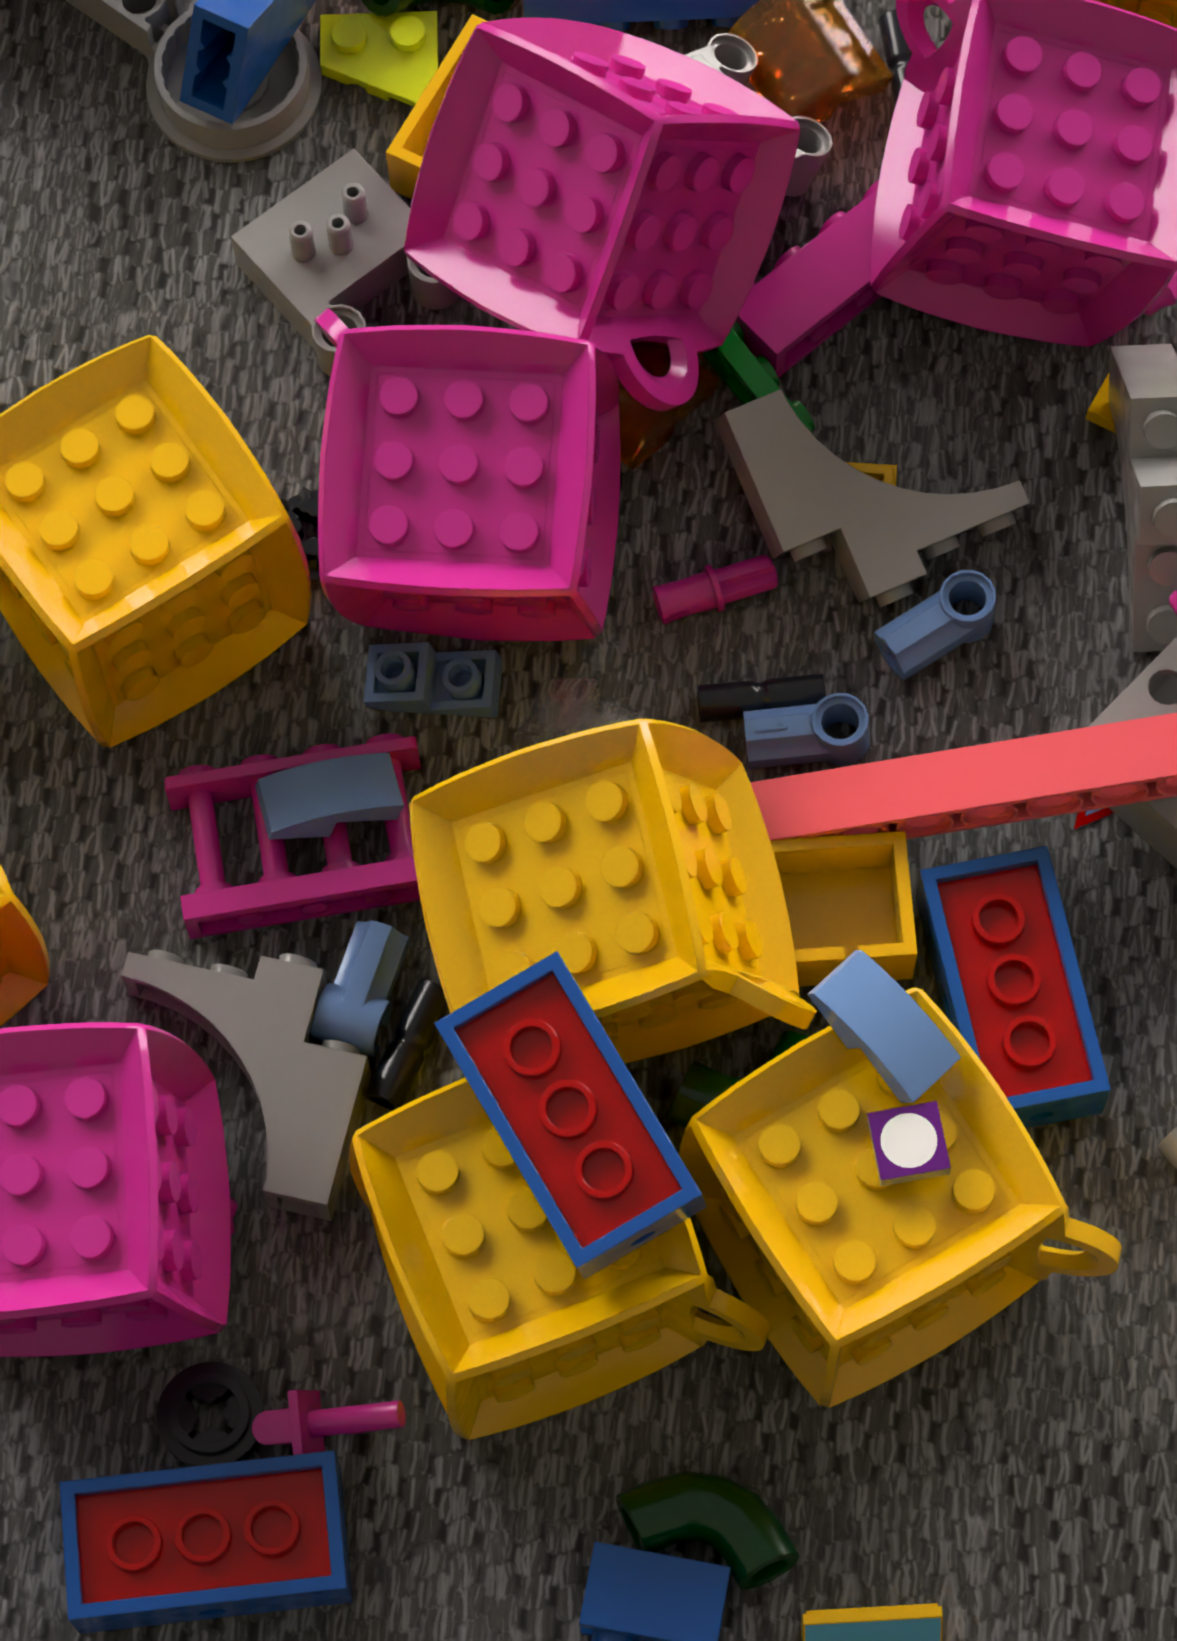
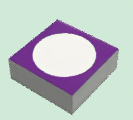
M937 1101L867 1113V1123L880 1187L950 1175L951 1166Z

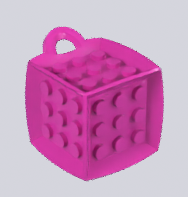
M896 0L899 25L912 55L905 68L904 79L893 113L878 182L871 247L870 286L873 291L900 304L956 323L1042 342L1091 347L1125 328L1148 309L1166 288L1177 271V28L1093 0ZM929 5L941 8L953 23L946 40L939 48L933 42L924 23V10Z
M508 18L482 22L475 27L461 55L431 129L412 198L404 251L409 259L441 284L481 310L520 330L556 334L593 342L609 358L616 370L618 379L634 399L651 410L668 411L691 399L696 391L699 379L697 355L723 345L746 301L771 242L785 198L800 135L799 123L761 95L716 69L669 48L621 31L595 24L557 18ZM645 341L668 345L671 357L668 373L663 377H656L647 372L637 359L632 343Z
M325 309L314 321L334 345L336 352L329 382L320 452L318 557L321 586L331 605L338 613L354 623L387 630L481 641H563L597 638L603 631L608 606L617 541L620 500L619 382L616 370L609 358L597 345L589 340L535 331L470 325H392L349 329L331 309Z
M85 1022L1 1028L0 1357H42L106 1353L169 1344L220 1333L226 1327L231 1274V1207L227 1156L215 1078L207 1064L178 1037L160 1028L141 1023Z

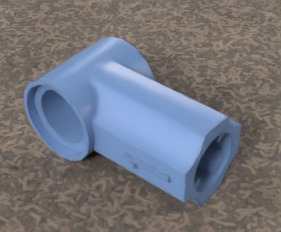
M975 570L955 572L943 582L940 591L876 630L873 634L874 641L894 673L905 681L963 643H973L983 639L990 632L994 623L996 590L992 581L983 573ZM961 600H971L980 605L982 610L973 615H962L957 613L951 606Z
M848 693L827 695L817 704L743 712L749 769L824 761L835 766H848L862 759L869 748V715L866 707L857 697ZM837 722H847L857 729L853 735L845 739H834L825 733V730L830 725Z
M373 920L369 922H356L334 984L328 983L325 986L318 1001L311 1028V1037L319 1041L338 1040L357 1047L362 1054L372 1057L377 1055L380 1046H376L374 1043L381 1025L388 1026L392 1010L390 998L410 945L409 936L381 922Z

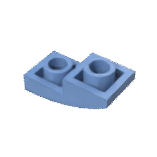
M429 642L369 645L364 704L369 708L393 712L498 717L503 659L496 650L435 652Z
M389 753L346 756L300 765L260 778L255 785L269 840L330 837L337 822L397 820L404 807Z
M855 950L807 994L847 1049L861 1048L901 1103L915 1102L961 1059V1056L913 998L862 950Z

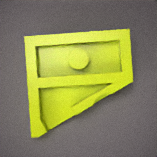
M437 11L396 12L387 17L377 16L374 13L320 15V67L322 75L346 85H359L367 93L389 101L391 97L414 107L439 68Z

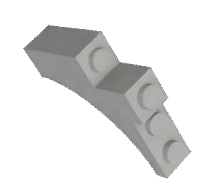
M1172 344L1110 346L1109 407L1118 444L1125 504L1129 575L1130 647L1132 652L1163 651L1177 637V615L1169 605V597L1177 590V355Z
M782 389L724 412L715 421L772 559L789 552L794 563L829 548L824 538L829 536L850 587L859 603L875 597L881 608L914 594L910 582L927 574L918 554L919 551L922 550L925 560L928 561L961 547L957 535L978 527L982 538L1016 524L1012 512L1030 503L1020 480L994 489L961 494L924 493L879 481L853 468L819 442L797 417L787 402Z
M150 950L147 956L128 952L121 975L128 994L155 1002L197 1024L216 1039L233 1057L249 1080L261 1105L266 1127L268 1154L263 1193L268 1207L332 1221L349 1159L350 1143L358 1126L365 1100L364 1094L371 1077L368 1057L360 1055V1050L349 1043L338 1040H324L321 1046L313 1044L314 1039L311 1037L312 1022L320 996L327 985L324 969L317 968V964L311 959L296 954H281L279 959L260 956L255 977L250 979L246 972L234 966L212 964L210 969L185 964L186 961L182 957L163 950Z

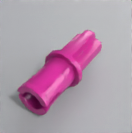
M760 555L715 570L711 564L703 566L704 572L678 581L653 586L652 594L662 624L665 625L686 616L716 608L717 613L725 611L724 604L774 589L778 585V577L772 559L766 555Z

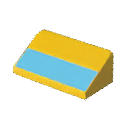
M938 1603L810 1610L802 1615L801 1637L802 1641H942V1606H938Z

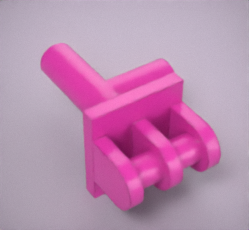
M320 1390L287 1391L289 1408L259 1413L253 1420L252 1433L254 1438L263 1445H292L293 1455L324 1452V1436L363 1434L368 1431L403 1428L406 1422V1413L401 1400L321 1409Z

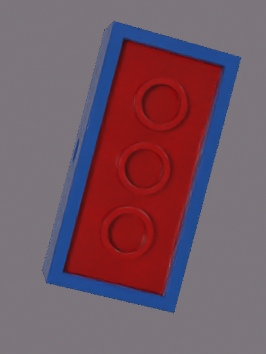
M1048 846L920 870L915 898L943 1012L992 1075L1024 1127L1031 1128L1102 1114L1111 1089Z
M558 951L434 1023L584 1280L707 1208L697 1184Z
M334 1450L60 1482L68 1620L79 1634L353 1603L341 1467Z

